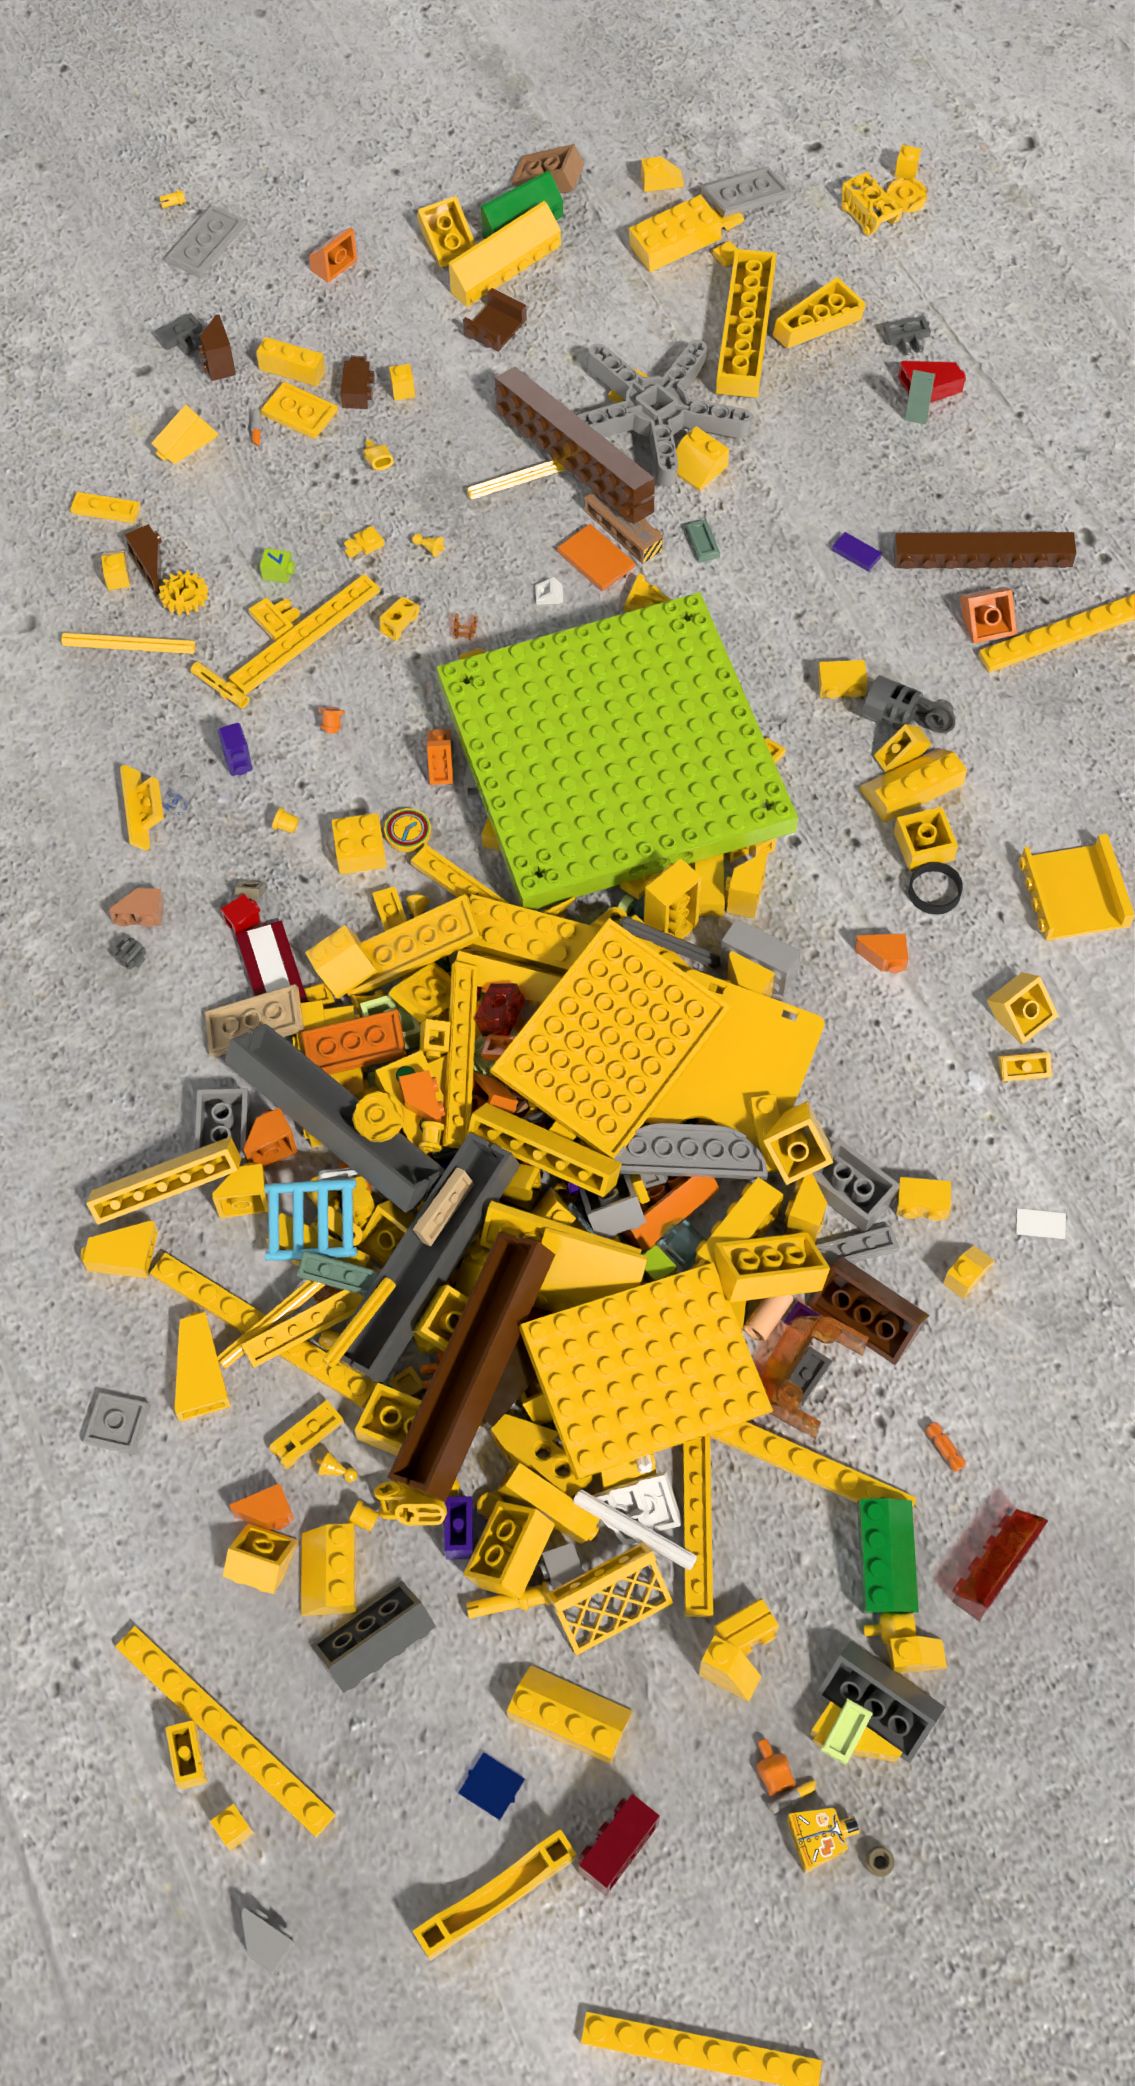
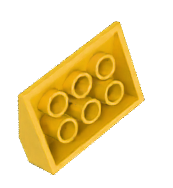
M545 1228L541 1243L556 1255L533 1307L557 1313L641 1286L648 1256Z

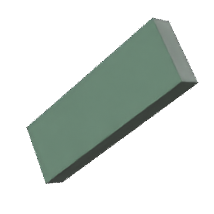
M918 370L913 371L905 421L926 425L935 374Z
M303 1251L296 1277L365 1296L380 1272Z

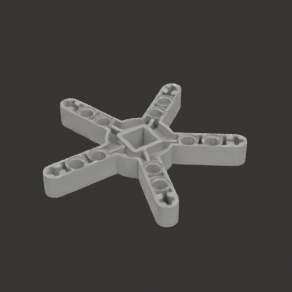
M701 340L691 341L663 377L652 376L643 378L603 344H593L589 348L588 369L625 401L581 413L577 416L604 438L629 430H634L643 436L649 437L656 479L662 486L669 487L676 482L678 459L673 435L680 431L682 427L693 429L697 426L704 432L745 438L750 432L752 414L746 409L688 398L686 389L702 370L706 362L707 344ZM657 403L662 408L655 411L651 405Z

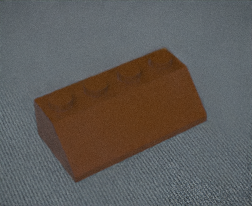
M841 1257L830 1267L822 1291L816 1292L808 1305L894 1365L899 1362L930 1316L844 1257Z

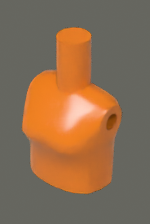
M768 1739L759 1741L757 1744L764 1759L757 1763L756 1768L769 1796L779 1794L796 1786L797 1784L791 1773L786 1755L783 1753L774 1754Z

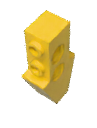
M504 1414L491 1428L492 1439L512 1467L521 1463L572 1499H574L579 1490L586 1491L592 1484V1476L579 1480L575 1479L563 1445L557 1446L560 1441L558 1431L508 1414ZM540 1450H546L550 1453V1456L546 1459H540L536 1454ZM564 1467L569 1469L570 1473L565 1477H561L556 1474V1471Z

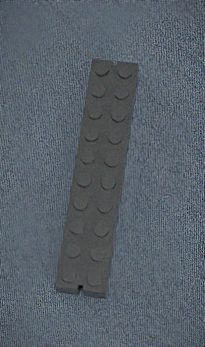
M264 1024L251 1030L250 1034L246 1032L231 1039L224 1061L229 1067L405 1213L419 1206L422 1201L426 1202L445 1172L443 1167L400 1132L392 1139L384 1142H371L364 1139L355 1129L353 1122V1113H355L359 1099L269 1025Z
M471 1132L469 1133L347 1323L346 1327L385 1277L391 1279L396 1284V1287L338 1361L339 1363L356 1373H360L363 1377L376 1384H383L414 1335V1328L439 1286H444L483 1226L490 1202H498L519 1169L520 1164L511 1152L495 1144L491 1145L489 1141ZM455 1169L465 1170L475 1185L431 1246L424 1244L413 1231V1228Z

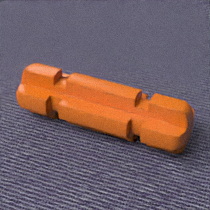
M934 1422L929 1425L925 1431L930 1439H934L935 1442L933 1443L945 1460H949L948 1464L954 1472L961 1470L966 1465L962 1455L957 1454V1448L947 1434L942 1433L943 1429L939 1423Z

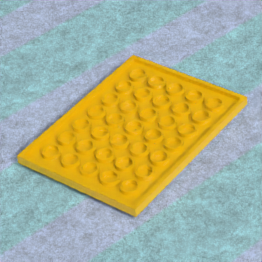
M609 918L493 1065L490 1073L602 1155L614 1159L622 1147L628 1145L636 1134L635 1131L641 1128L729 1011L731 1005Z
M714 1262L544 1316L519 1326L576 1480L764 1416L773 1411L731 1304L723 1293L721 1280Z

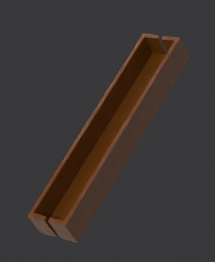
M513 367L495 377V408L498 415L504 417L513 427L521 431L526 438L532 440L540 449L549 454L553 460L560 463L568 472L576 476L581 483L587 485L596 495H599L609 506L615 508L633 524L654 513V496L652 495L655 494V478L517 367Z
M498 1232L387 1477L405 1489L446 1502L521 1334L519 1326L526 1322L556 1255L539 1241Z

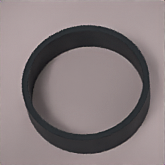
M929 862L919 866L913 872L908 887V894L911 902L919 910L928 914L939 915L947 913L957 906L962 894L963 883L959 873L951 866L941 862ZM940 872L949 876L955 882L958 888V895L953 901L944 905L928 904L916 895L913 889V882L923 873Z

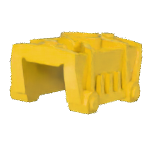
M869 172L857 175L843 183L841 208L844 212H849L860 224L864 235L869 236L877 232L881 222L888 221L892 225L900 220L902 208L896 205L895 199L890 198L877 184V180L869 175ZM854 185L855 187L861 188L860 190L853 189L851 186ZM873 207H875L877 210H880V217H878L876 213L872 210Z

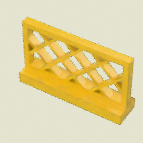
M645 1542L630 1548L546 1593L576 1656L673 1604L655 1562V1555ZM650 1565L652 1573L648 1582L637 1579L640 1570ZM620 1580L629 1581L624 1595L613 1592L616 1582ZM635 1583L646 1586L641 1600L630 1597ZM652 1588L661 1591L664 1597L654 1604L647 1602ZM596 1593L604 1594L600 1608L588 1605L591 1596ZM610 1597L622 1600L617 1613L606 1610ZM627 1602L639 1605L636 1613L630 1617L623 1615ZM572 1606L580 1608L575 1621L566 1619L563 1611ZM586 1610L597 1613L593 1626L581 1623ZM603 1615L614 1617L612 1626L606 1630L598 1628ZM578 1629L589 1630L590 1633L587 1640L577 1645L575 1637Z

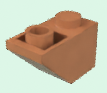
M136 888L110 908L109 913L113 924L119 926H161L164 908L161 889Z

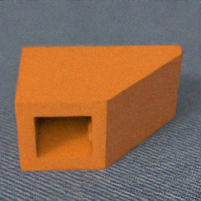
M429 1070L400 1076L399 1086L405 1108L427 1121L441 1123V1116H445L442 1101L437 1102L435 1092H439L436 1077H431Z

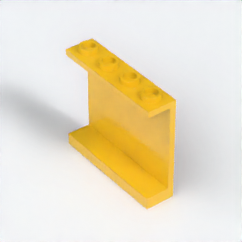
M1108 833L1098 835L1095 845L1037 855H1031L1029 846L1024 847L1022 856L1019 857V867L1021 871L1025 872V886L1027 891L1031 892L1032 909L1038 914V928L1040 932L1044 933L1046 941L1130 927L1135 914Z

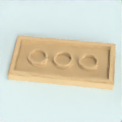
M295 984L204 1011L209 1055L213 1058L227 1054L231 1039L246 1032L250 1034L251 1030L264 1024L269 1025L282 1037L304 1031L299 989Z

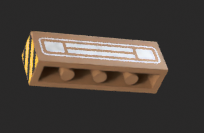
M594 492L584 497L585 512L639 562L644 564L663 550L662 533L658 529H654L647 522L646 518L633 524Z

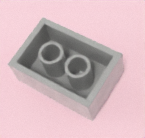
M735 919L721 942L720 965L727 970L729 954L733 951L775 972L772 994H779L784 997L797 976L801 951Z
M248 1088L197 1090L194 1150L231 1136L241 1156L239 1166L247 1163L243 1149L251 1128L252 1101Z
M839 1139L831 1148L833 1163L812 1174L827 1204L862 1231L866 1232L897 1198L900 1184Z
M619 1173L616 1186L604 1197L579 1187L595 1235L610 1239L617 1233L637 1229L646 1223L629 1174Z

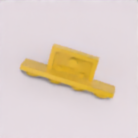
M123 764L120 767L129 843L147 851L151 848L148 829L164 819L159 779L151 776L142 783L141 772Z

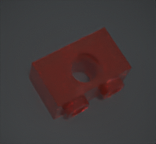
M517 983L490 984L474 1017L482 1036L510 1035L513 1026L516 1024L517 1017L525 1004L524 995L521 993Z

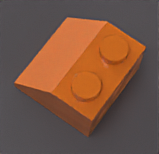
M350 227L338 232L309 255L311 271L327 283L357 261L354 229Z
M999 587L960 595L962 616L972 643L1017 635L1011 589Z
M473 1073L471 1116L472 1113L485 1103L510 1114L515 1113L519 1101L499 1079Z
M280 1108L267 1110L256 1118L243 1149L247 1163L262 1164L263 1168H266L298 1153L292 1130Z

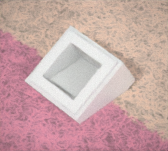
M555 577L535 585L536 603L538 605L563 603V586Z

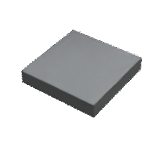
M99 1391L82 1442L91 1446L135 1455L151 1406L150 1403Z

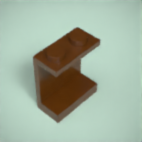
M491 288L487 292L488 305L474 321L465 317L463 319L464 335L468 338L474 339L486 347L499 352L526 322L527 309L525 304Z

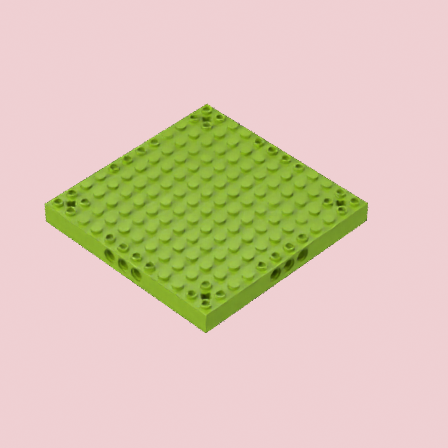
M701 592L436 666L440 689L518 900L523 908L536 910L569 900L572 897H580L620 885L623 882H630L645 876L664 872L669 864H675L680 859L690 864L795 833L797 830L798 815Z

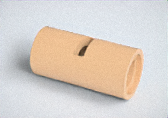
M786 1295L763 1298L744 1324L743 1329L755 1340L765 1342L793 1302V1297Z

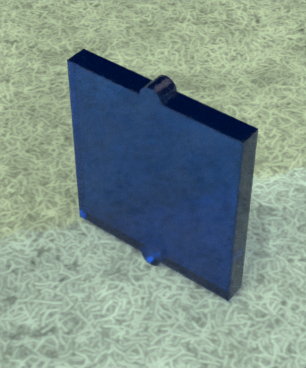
M483 1752L474 1768L468 1771L469 1776L458 1794L500 1821L510 1804L515 1803V1796L523 1785L525 1778Z

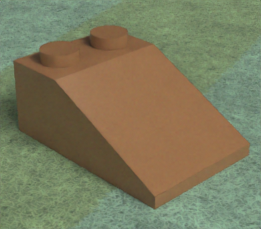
M575 144L523 155L511 184L513 186H520L549 170L559 192L569 193L574 190L585 163Z

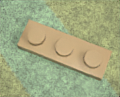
M455 1169L413 1228V1231L424 1244L431 1246L475 1185L465 1170Z

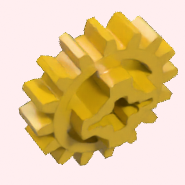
M187 570L185 574L178 571L177 576L169 574L170 580L163 579L164 585L159 586V597L163 607L169 608L170 613L176 610L178 616L182 612L190 615V610H194L197 613L198 606H205L204 600H208V587L205 584L204 578H199L198 573L191 575L190 570Z

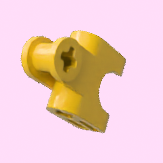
M457 1479L448 1497H457L460 1492V1484ZM393 1481L381 1483L374 1489V1495L381 1503L378 1509L379 1516L383 1519H397L404 1525H439L447 1515L445 1502L407 1490Z

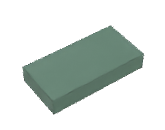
M706 519L685 524L686 533L699 563L720 558L719 548Z

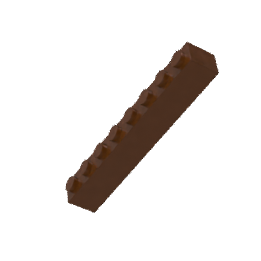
M1074 532L895 533L893 544L894 567L903 569L1073 567L1076 557Z

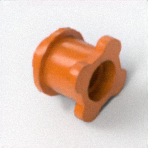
M338 707L318 708V712H322V724L319 727L324 729L325 733H338V730L343 728L340 724L341 715L345 714V710H341Z

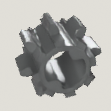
M129 938L126 941L122 940L115 948L117 950L114 955L115 959L128 970H132L135 966L139 968L146 960L143 957L147 953L145 947L134 938Z

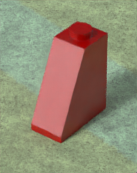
M900 362L898 378L908 394L914 370L935 374L930 403L963 392L966 375L956 362Z

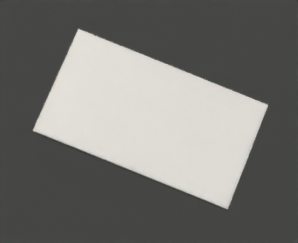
M1017 1208L1016 1234L1065 1239L1066 1213Z

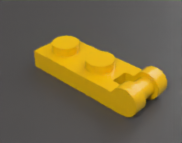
M326 1400L269 1446V1450L273 1455H278L281 1459V1465L288 1469L301 1456L342 1425L344 1419ZM291 1442L295 1448L288 1452L285 1447Z

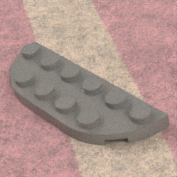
M669 1123L648 1125L636 1130V1134L626 1147L624 1145L614 1158V1160L622 1163L620 1174L757 1179L759 1177L762 1180H767L768 1177L766 1162L759 1148H756L743 1133L724 1126Z

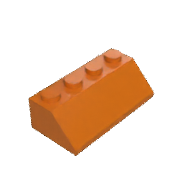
M668 1176L666 1183L646 1189L650 1201L644 1204L640 1203L646 1223L637 1229L625 1230L620 1232V1234L631 1246L644 1252L652 1248L663 1235L672 1232L675 1226L684 1218L690 1217L701 1204L711 1200L720 1188L712 1177Z

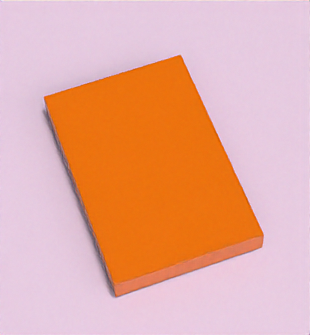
M591 524L557 547V552L601 591H604L635 568V562Z

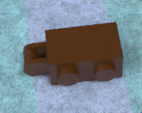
M351 355L350 361H344L340 392L342 408L368 409L369 400L373 399V388L370 385L375 382V372L371 371L370 361H367V356Z

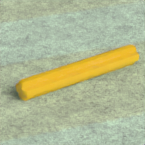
M385 1277L323 1357V1361L327 1365L335 1367L396 1287V1284L391 1279Z

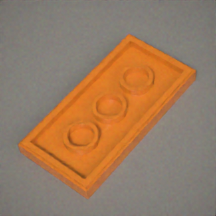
M398 1009L301 1032L305 1056L329 1075L407 1057Z

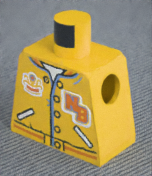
M835 1808L788 1814L787 1817L804 1874L845 1853L848 1849L845 1838L859 1834V1827L855 1817L852 1816L839 1821Z

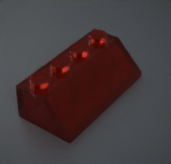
M1016 1509L1011 1516L1006 1513L997 1526L1002 1530L997 1537L991 1534L982 1547L986 1550L985 1554L981 1559L978 1556L974 1558L967 1569L971 1572L968 1578L964 1580L961 1577L952 1591L956 1595L952 1602L980 1622L1036 1542L1048 1520Z

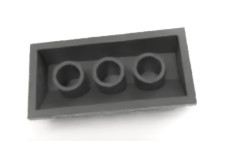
M400 1581L310 1646L341 1691L345 1693L347 1690L355 1688L361 1680L371 1673L380 1670L393 1657L402 1654L407 1647L418 1639L426 1637L436 1626L422 1602L403 1581Z
M852 1641L849 1642L839 1655L815 1694V1697L827 1705L833 1702L842 1709L847 1699L872 1712L873 1714L867 1727L903 1753L900 1757L908 1763L912 1761L946 1708Z

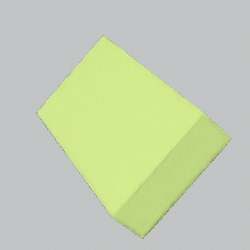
M847 1699L821 1752L847 1765L873 1713Z

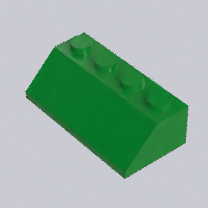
M548 170L481 206L482 237L484 239L488 238L543 201L548 204L555 220L563 217V199L551 172Z
M892 1498L860 1499L857 1502L863 1614L919 1613L912 1500Z

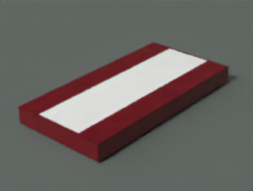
M282 920L236 933L254 996L295 984L299 989L300 1003L308 1002Z

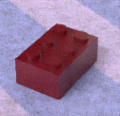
M631 1794L628 1800L625 1797L620 1800L614 1809L613 1820L610 1823L605 1821L596 1833V1843L593 1847L587 1845L578 1857L579 1875L605 1896L608 1895L659 1826L660 1815L634 1794Z

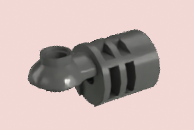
M879 675L874 681L862 711L864 717L898 731L905 724L912 725L914 719L922 722L928 729L937 733H948L955 726V715L950 702L944 699H938L934 702L923 698V692L882 675Z

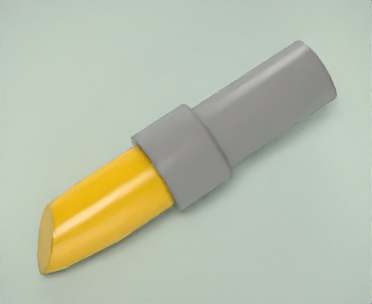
M811 1780L797 1788H792L785 1792V1795L769 1803L768 1807L771 1813L776 1814L789 1805L801 1801V1798L812 1793L816 1789V1780Z

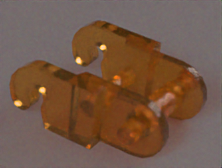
M456 613L453 632L455 639H458V636L469 637V641H471L477 631L478 615H475L471 626L460 625L458 621L460 614ZM460 628L470 629L469 633L459 632Z

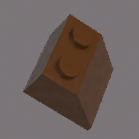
M220 314L215 315L200 335L202 345L198 346L201 358H205V360L201 361L204 373H209L211 381L236 375L231 346Z

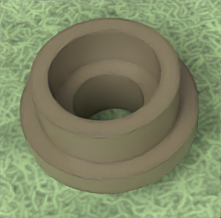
M877 1846L867 1853L865 1864L867 1870L872 1875L885 1877L893 1870L895 1860L890 1850ZM876 1857L884 1859L885 1865L883 1867L875 1865L874 1860Z

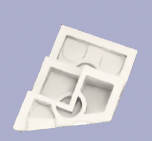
M667 1472L640 1478L592 1495L654 1532L679 1527L683 1523ZM604 1522L608 1528L615 1531L616 1536L624 1545L639 1542Z

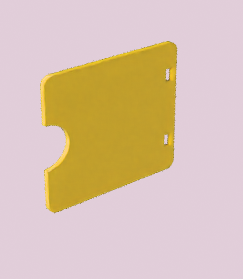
M688 970L685 973L708 990L710 983L725 988L723 994L711 992L731 1005V1008L644 1124H682L692 1118H704L710 1120L716 1126L729 1127L743 1133L758 1148L749 1102L750 1098L776 1094L780 1117L785 1111L794 1107L823 1032L824 1020L821 1016L702 972ZM783 1010L798 1015L796 1021L782 1017Z

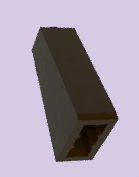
M521 1334L479 1426L481 1428L483 1426L493 1427L537 1378Z

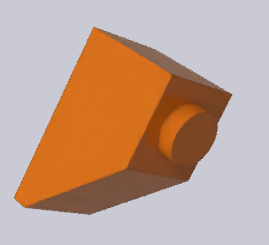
M906 933L857 935L855 952L881 972L899 973L906 971L909 960Z
M280 1483L229 1504L235 1518L267 1530H281L289 1526L291 1521L295 1520Z

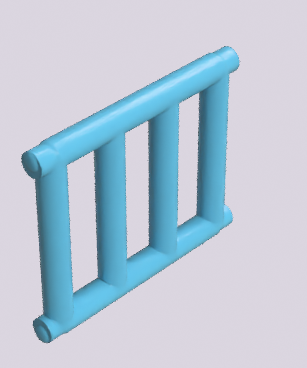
M355 1179L265 1184V1193L268 1194L269 1251L265 1252L266 1261L301 1260L303 1251L328 1258L357 1256V1248L353 1247V1189L356 1188ZM342 1190L343 1247H328V1191ZM317 1191L318 1248L304 1249L303 1192ZM279 1193H293V1250H279Z

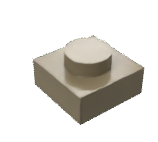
M241 880L236 886L235 896L240 897L245 894L250 901L252 899L257 900L265 892V882Z

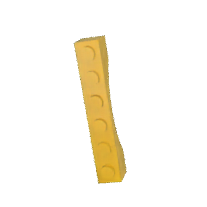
M559 1829L493 1880L414 1929L413 1933L430 1961L570 1865L577 1860V1854L562 1830Z

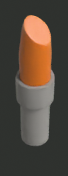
M259 410L252 411V443L256 446L260 445L262 433L261 412Z

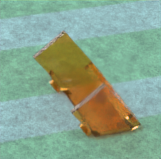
M798 1315L789 1322L761 1370L759 1377L773 1409L769 1414L816 1439L821 1421L798 1409L802 1403L803 1392L798 1385L789 1381L790 1377L813 1338L825 1344L836 1341L863 1356L869 1337L831 1317Z

